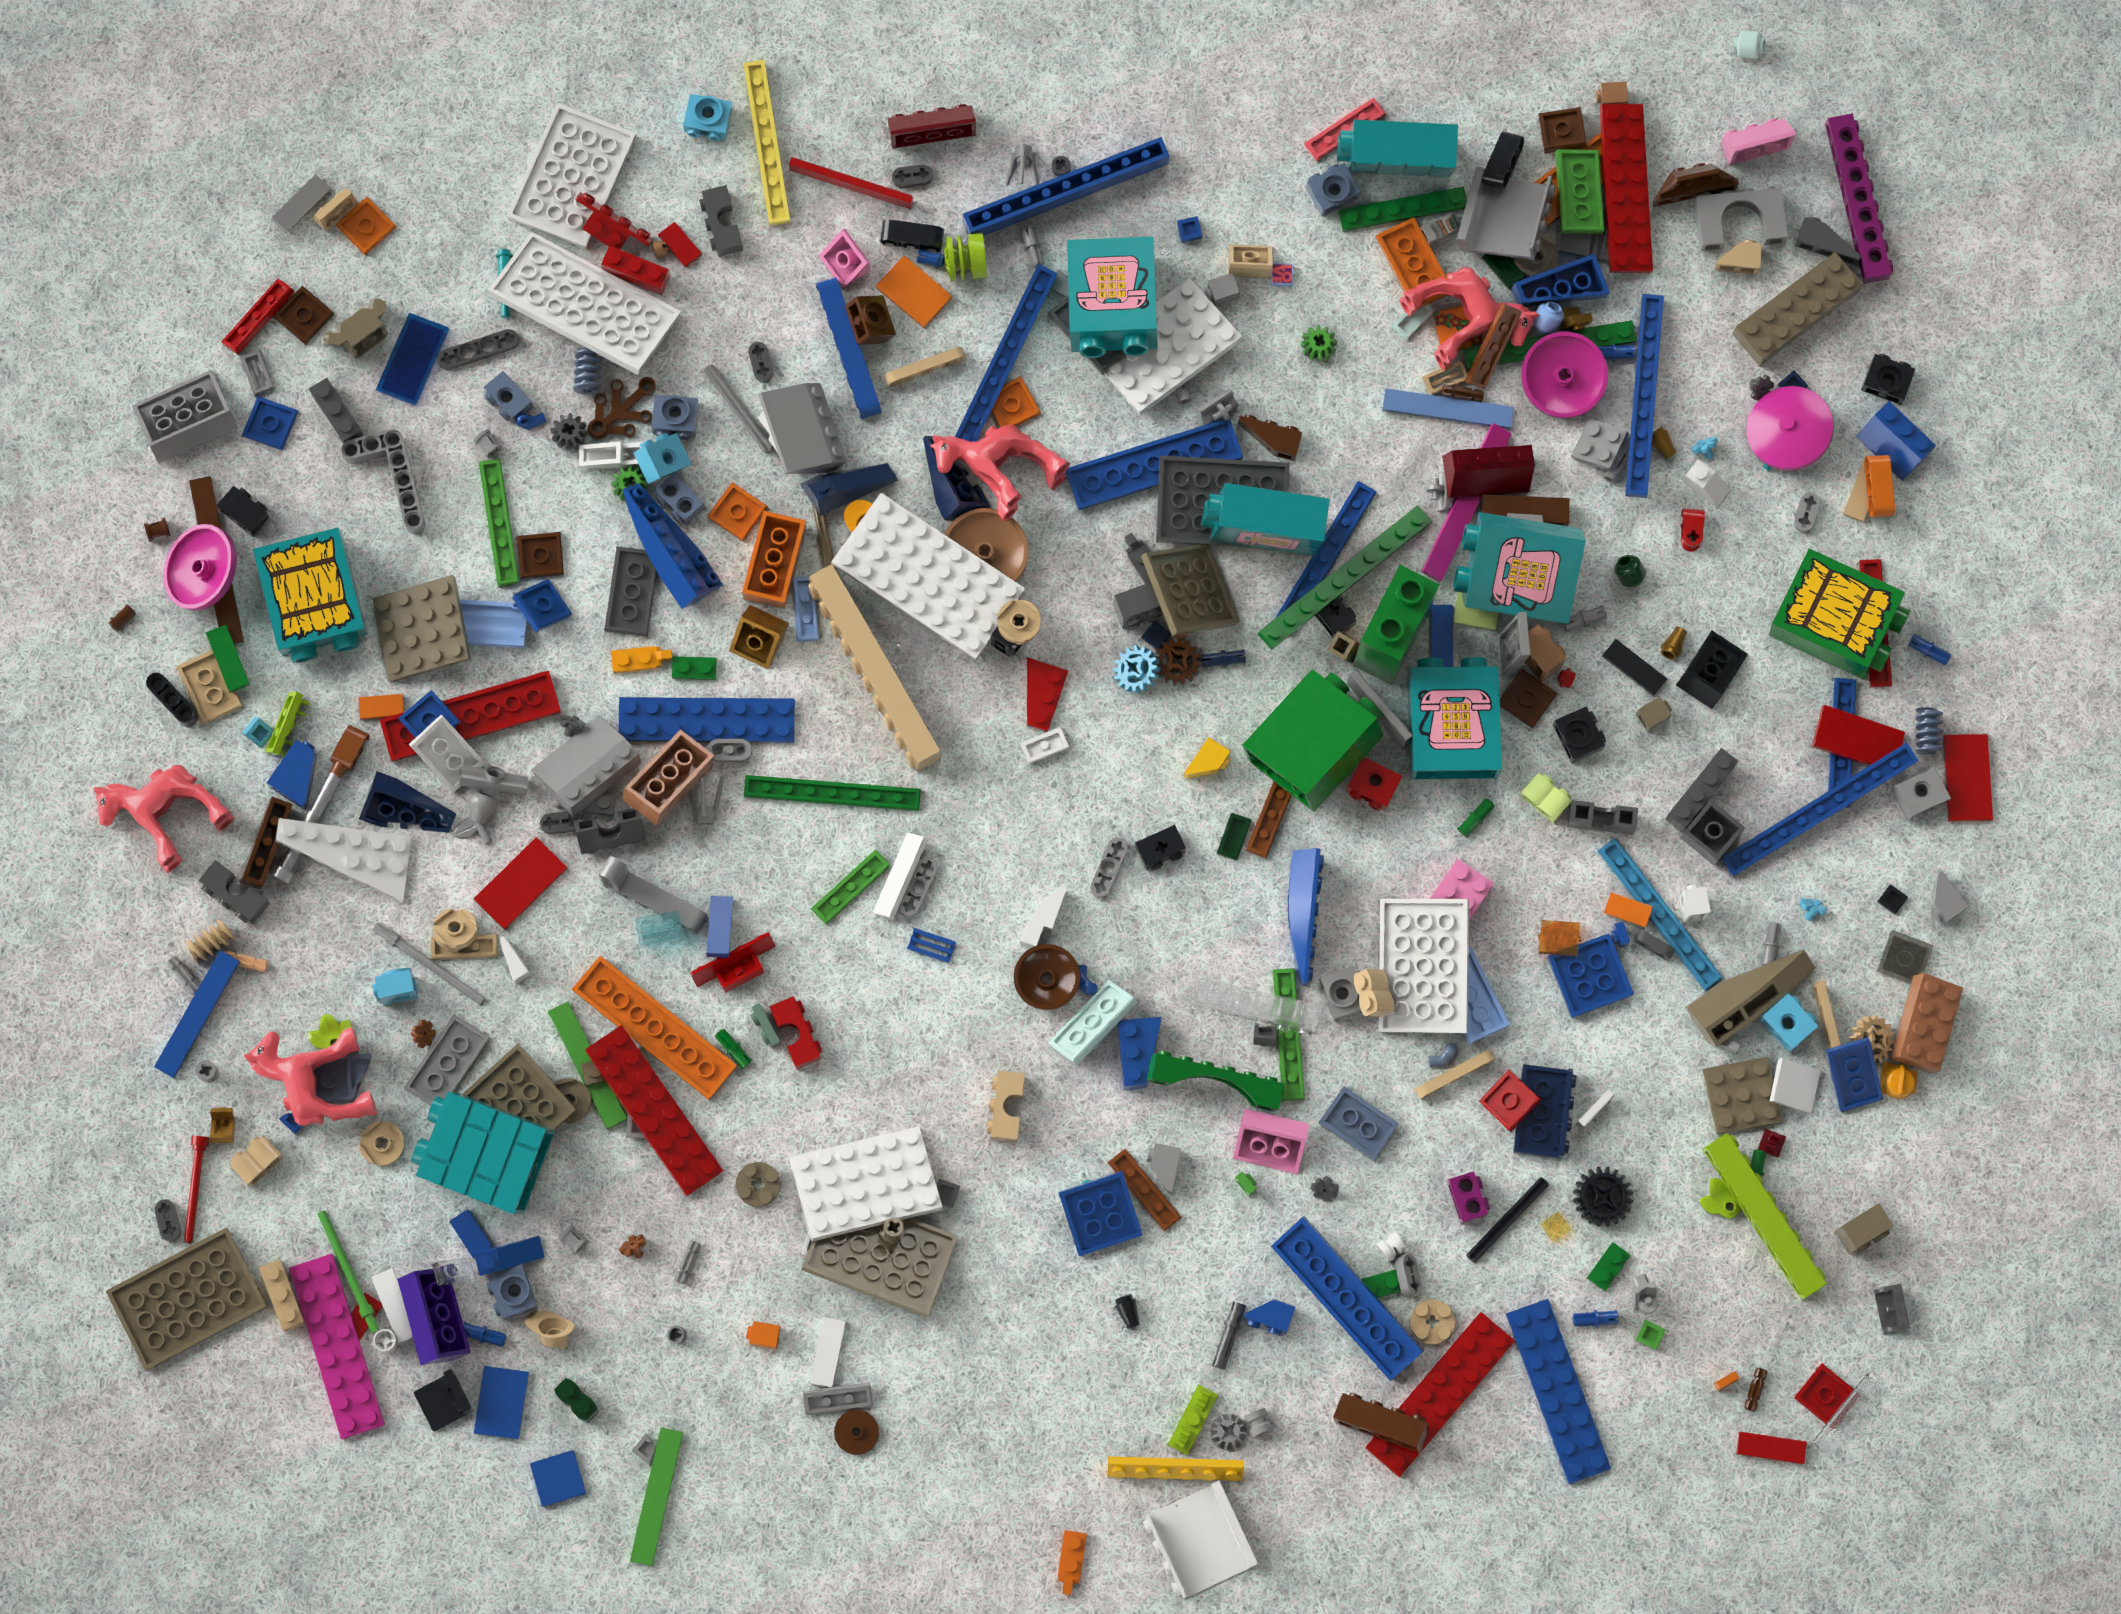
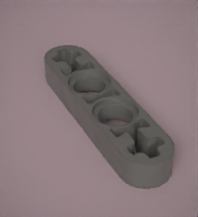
M506 329L444 349L438 354L437 361L442 369L452 370L513 350L519 344V337L514 330ZM507 335H510L511 338L515 337V339L512 340V344H508V342H502V348H498L496 338H499V341L501 342L506 340ZM489 341L494 343L495 347L492 351L486 352L483 350L484 343ZM464 349H472L474 355L468 359L462 356ZM458 351L461 361L457 362V358H453L450 360V364L441 362L444 360L445 355L452 358L456 356L454 352Z

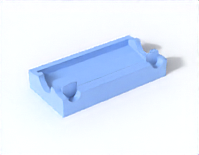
M460 600L469 646L525 648L527 619L517 604L513 602Z
M1469 946L1468 1033H1464L1468 1045L1480 1041L1484 1037L1503 1030L1510 1025L1471 946Z

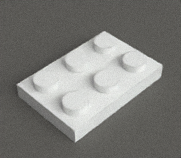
M442 715L409 744L453 793L461 787L459 785V778L462 766L480 769L485 764L483 759Z

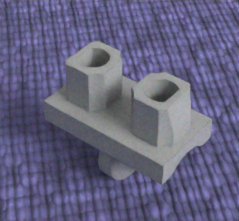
M1230 388L1227 390L1219 389L1214 393L1212 400L1209 402L1203 400L1197 404V410L1204 425L1216 422L1221 418L1225 421L1229 420L1230 416L1228 413L1239 407Z
M1444 472L1438 473V478H1433V485L1426 487V491L1433 494L1432 500H1437V511L1444 512L1451 509L1456 498H1448Z
M1646 1274L1633 1277L1635 1285L1632 1288L1634 1309H1640L1645 1314L1654 1313L1658 1308L1655 1281L1649 1283Z

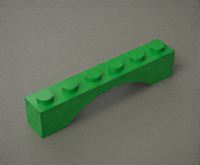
M1159 1051V1053L1151 1055L1146 1082L1168 1087L1178 1081L1190 1078L1213 1079L1237 1090L1252 1107L1273 1112L1279 1110L1284 1083H1279L1277 1078L1265 1076V1079L1257 1077L1256 1073L1244 1071L1242 1074L1235 1072V1068L1223 1066L1221 1069L1214 1067L1215 1064L1212 1062H1193V1058L1187 1056L1176 1058L1172 1057V1053L1167 1051Z

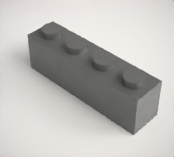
M1721 748L1668 813L1665 820L1683 832L1739 761Z

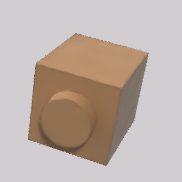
M1627 81L1601 83L1599 90H1596V103H1600V105L1628 104Z

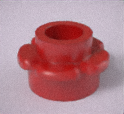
M1571 668L1560 671L1557 681L1560 682L1559 686L1561 688L1566 687L1569 689L1573 684L1576 673L1571 671Z

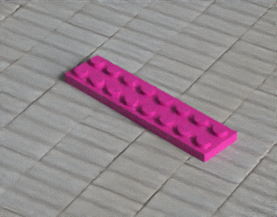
M331 1253L289 1267L340 1438L343 1440L385 1426L333 1254Z

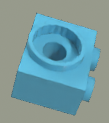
M690 94L683 124L684 132L695 138L703 135L708 136V139L712 141L726 140L733 110L732 101L717 99L713 96ZM707 112L714 114L711 118L703 116Z
M664 433L655 438L656 442H652L651 439L639 444L641 447L639 450L633 452L648 484L691 465L677 433L668 436V433Z
M400 968L384 972L381 976H376V983L372 984L374 996L384 1006L419 998L415 977L412 974L411 968Z
M1788 993L1759 1020L1790 1053L1818 1025L1814 1015L1810 1012L1806 1013L1801 1007L1802 1003L1800 1000ZM1787 1019L1791 1021L1792 1029H1785L1782 1025V1020Z

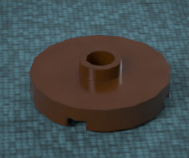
M850 1410L841 1415L836 1422L834 1429L835 1440L838 1446L846 1453L852 1455L865 1454L872 1450L877 1443L879 1437L878 1424L868 1412ZM859 1428L861 1434L854 1436L852 1434L853 1429Z

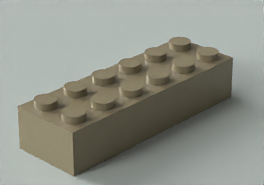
M1834 252L1738 324L1732 334L1758 366H1761L1858 293L1863 284L1839 255Z

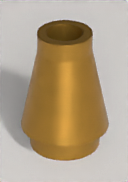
M1661 426L1653 432L1652 445L1665 459L1677 453L1668 430Z
M1675 627L1674 631L1661 645L1660 652L1665 658L1676 660L1681 655L1687 631L1682 627Z

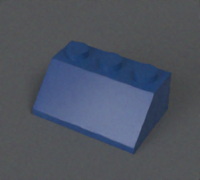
M1890 401L1855 436L1875 456L1889 455L1891 471L1902 481L1936 446Z

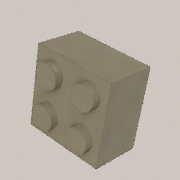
M1878 1203L1841 1226L1835 1233L1849 1254L1855 1251L1858 1255L1872 1246L1870 1241L1874 1240L1877 1243L1891 1234L1889 1229L1894 1225Z

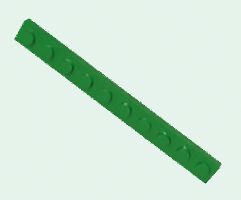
M1417 505L1258 632V636L1271 650L1276 648L1431 524V519Z

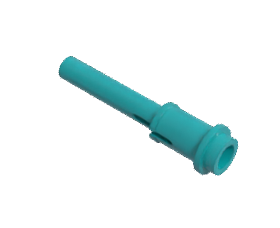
M499 249L496 254L498 259V276L513 257L509 249ZM501 303V317L509 318L510 307Z

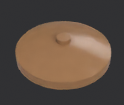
M980 508L965 512L950 524L944 534L1015 582L1025 570L1028 560V542L1025 533L1012 517L1007 521H1002L998 515V510Z

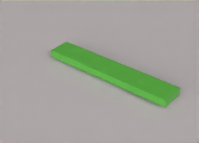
M499 458L480 461L479 468L498 587L520 584L501 460Z
M1295 968L1273 969L1281 1083H1284L1282 1102L1305 1100Z
M566 1002L549 1010L548 1014L585 1085L580 1064L591 1061L584 1051L590 1044L569 1002ZM606 1081L587 1086L591 1099L607 1130L627 1120L615 1094Z
M660 1428L631 1553V1562L653 1566L683 1432Z

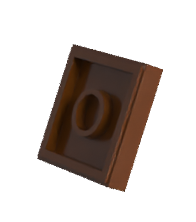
M1581 107L1538 113L1544 154L1553 153L1557 149L1572 150L1587 147Z
M301 286L273 318L306 345L333 317L334 312L304 286Z
M561 532L517 536L521 579L564 575Z
M1521 669L1500 698V707L1533 729L1558 693Z

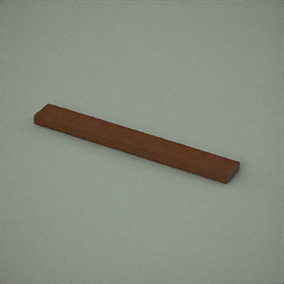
M211 476L189 480L197 524H209L221 529ZM231 583L225 595L214 604L218 627L227 625L233 643L237 644L244 642L233 583Z

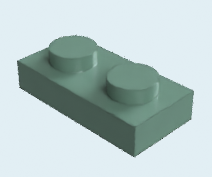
M760 1003L752 1006L754 1013L750 1014L756 1026L761 1025L764 1031L761 1033L765 1044H771L773 1049L781 1045Z

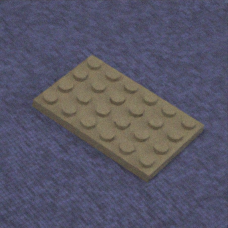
M913 1218L901 1220L904 1230L900 1240L894 1244L887 1243L882 1239L881 1233L884 1224L812 1241L801 1270L928 1318L958 1235Z
M227 1227L106 1290L145 1371L160 1365L268 1307Z

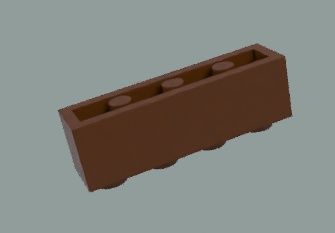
M1482 495L1481 498L1482 513L1507 516V513L1542 515L1544 523L1562 526L1569 525L1570 498Z
M271 797L268 800L241 874L240 883L259 890L263 887L278 846V842H276L279 818L288 819L293 804L275 797Z
M1342 1393L1333 1416L1336 1424L1418 1453L1422 1449L1429 1430V1426L1423 1417L1414 1414L1410 1417L1405 1415L1404 1411L1392 1407L1391 1410L1383 1407L1382 1403L1375 1400L1367 1402L1355 1393H1350L1349 1395Z

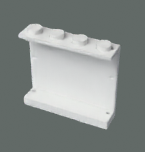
M1220 1481L1151 1514L1145 1515L1146 1521H1143L1147 1533H1153L1156 1541L1153 1542V1546L1157 1554L1162 1553L1166 1561L1162 1565L1167 1576L1172 1574L1175 1581L1172 1587L1177 1597L1180 1595L1183 1599L1190 1597L1258 1564Z

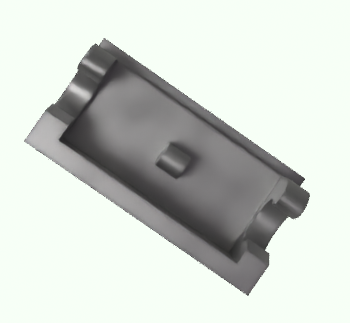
M1896 1284L1875 1289L1874 1294L1882 1333L1908 1330L1910 1323L1902 1285Z

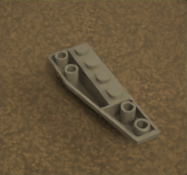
M1801 950L1724 980L1685 1008L1706 1041L1717 1047L1782 999L1815 969V966L1805 950Z

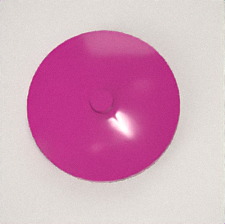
M1556 332L1539 339L1527 352L1521 368V383L1528 400L1536 409L1555 418H1574L1591 410L1603 396L1608 381L1607 364L1600 349L1588 338L1573 332Z
M1781 387L1767 393L1754 405L1747 421V438L1752 451L1764 464L1778 470H1799L1812 465L1826 453L1834 435V420L1827 403L1817 393L1803 387Z
M201 524L186 530L174 542L165 561L163 577L166 592L176 605L187 610L200 611L213 606L225 595L233 581L237 566L236 548L228 533L213 525Z

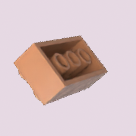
M680 729L625 787L622 800L657 826L700 781V778L712 768L715 755Z
M1926 973L1914 975L1890 1059L1924 1072H1939L1963 987Z

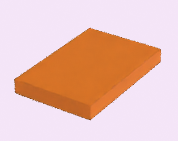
M903 256L875 286L876 289L923 329L952 299V295L906 256Z

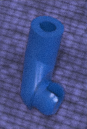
M522 413L517 415L515 420L519 427L527 430L547 423L544 413L535 416Z
M1078 965L1080 970L1078 989L1086 995L1096 994L1098 987L1096 983H1092L1087 978V966Z

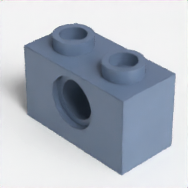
M504 371L484 386L486 393L484 397L492 406L496 404L500 408L498 412L506 421L510 419L515 423L517 415L526 414L533 408L532 401ZM506 395L512 396L510 402H502L501 400Z

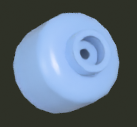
M1552 301L1541 303L1536 310V313L1539 315L1534 319V326L1542 334L1555 333L1564 319L1561 306Z

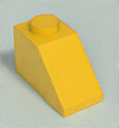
M1208 737L1184 772V777L1190 779L1216 774L1220 769L1225 770L1231 761L1229 758L1231 751Z

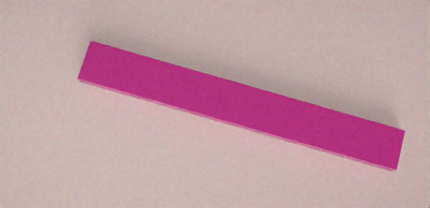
M1493 423L1490 425L1480 448L1506 447L1512 434ZM1482 496L1455 499L1421 570L1422 573L1437 582L1443 580L1462 540L1465 525L1470 523Z

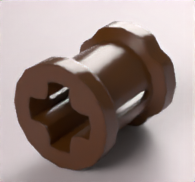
M165 517L161 521L152 524L144 523L149 542L161 536H171Z

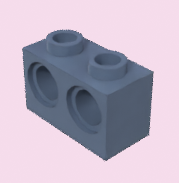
M675 473L655 489L657 495L655 499L663 508L667 506L672 511L670 515L677 523L682 521L687 525L705 509L704 503ZM670 489L677 491L673 497H668L665 494ZM686 504L692 507L688 512L680 510Z

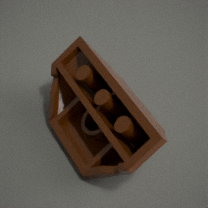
M1699 163L1689 169L1677 168L1669 174L1654 198L1653 206L1657 207L1694 199L1704 192L1717 194L1726 190H1736L1739 181L1713 164Z

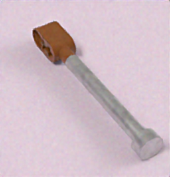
M352 725L347 726L332 753L330 761L334 765L303 822H318L345 770H353L363 751L362 747L365 741L369 740L370 734ZM288 848L279 866L274 865L269 876L289 885L294 876L291 870L301 853Z

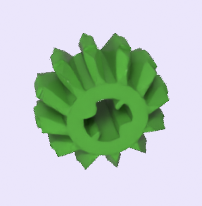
M1318 324L1316 331L1309 327L1308 333H1303L1302 338L1304 341H1301L1300 345L1305 348L1303 350L1304 355L1311 353L1310 361L1315 356H1318L1317 360L1321 362L1322 356L1328 360L1330 359V354H1335L1336 349L1334 346H1337V340L1333 339L1335 337L1334 332L1328 333V327L1321 330ZM1318 340L1323 341L1320 346L1315 345Z
M628 466V471L626 472L624 468H620L621 475L614 474V478L617 481L611 483L612 487L615 488L613 491L614 495H620V501L625 500L623 489L627 487L626 482L631 483L633 481L634 484L639 483L643 488L649 487V484L645 481L644 474H641V469L637 468L633 472L632 466Z

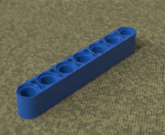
M834 277L815 283L820 294L823 309L827 315L830 330H832L836 348L839 350L840 360L847 374L850 389H852L856 407L860 413V419L882 413L860 345H857L837 278Z

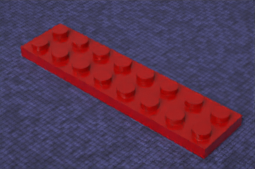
M1601 104L1599 107L1609 273H1651L1653 271L1643 104Z
M549 670L442 701L461 722L455 730L465 741L561 713ZM403 713L379 719L392 762L418 755L409 746L415 737L398 719Z
M622 1025L584 1050L686 1197L723 1172L721 1166Z
M1482 1312L1476 1316L1398 1408L1404 1411L1405 1415L1410 1417L1413 1414L1418 1415L1427 1422L1429 1430L1421 1451L1515 1342L1513 1338ZM1373 1437L1365 1447L1368 1452L1397 1477H1400L1420 1454Z

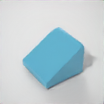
M255 716L242 734L262 748L271 737L273 729Z

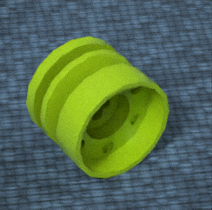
M983 233L968 234L967 244L964 245L961 236L957 235V245L954 246L952 244V237L946 236L944 256L950 282L956 281L955 271H960L961 281L965 280L966 270H970L973 280L987 278Z

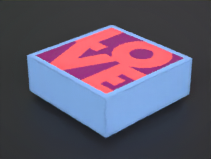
M1273 263L1271 286H1292L1293 264Z

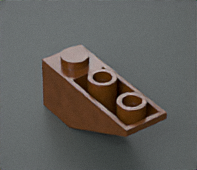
M1252 415L1239 416L1238 424L1272 455L1295 461L1302 437V432L1294 426L1282 427L1271 420L1263 422L1257 420Z

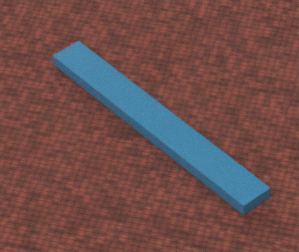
M1614 838L1600 848L1597 852L1633 899L1653 906L1649 918L1666 942L1675 950L1676 955L1702 989L1706 991L1720 981L1723 977L1618 840Z

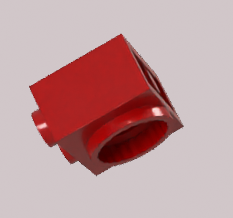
M1364 757L1350 780L1346 792L1355 800L1360 801L1362 799L1368 802V805L1377 811L1381 809L1385 811L1402 779V775ZM1376 777L1380 779L1381 784L1373 786L1369 779Z

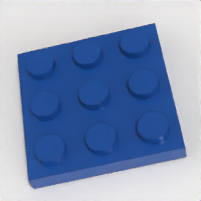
M1610 933L1547 956L1571 1018L1634 995Z
M1122 1171L1058 1192L1078 1256L1143 1235Z

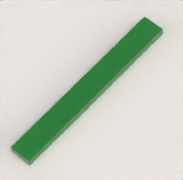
M754 775L745 776L744 797L908 811H919L921 789Z

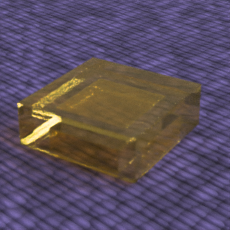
M1559 1211L1540 1223V1226L1552 1243L1571 1230Z

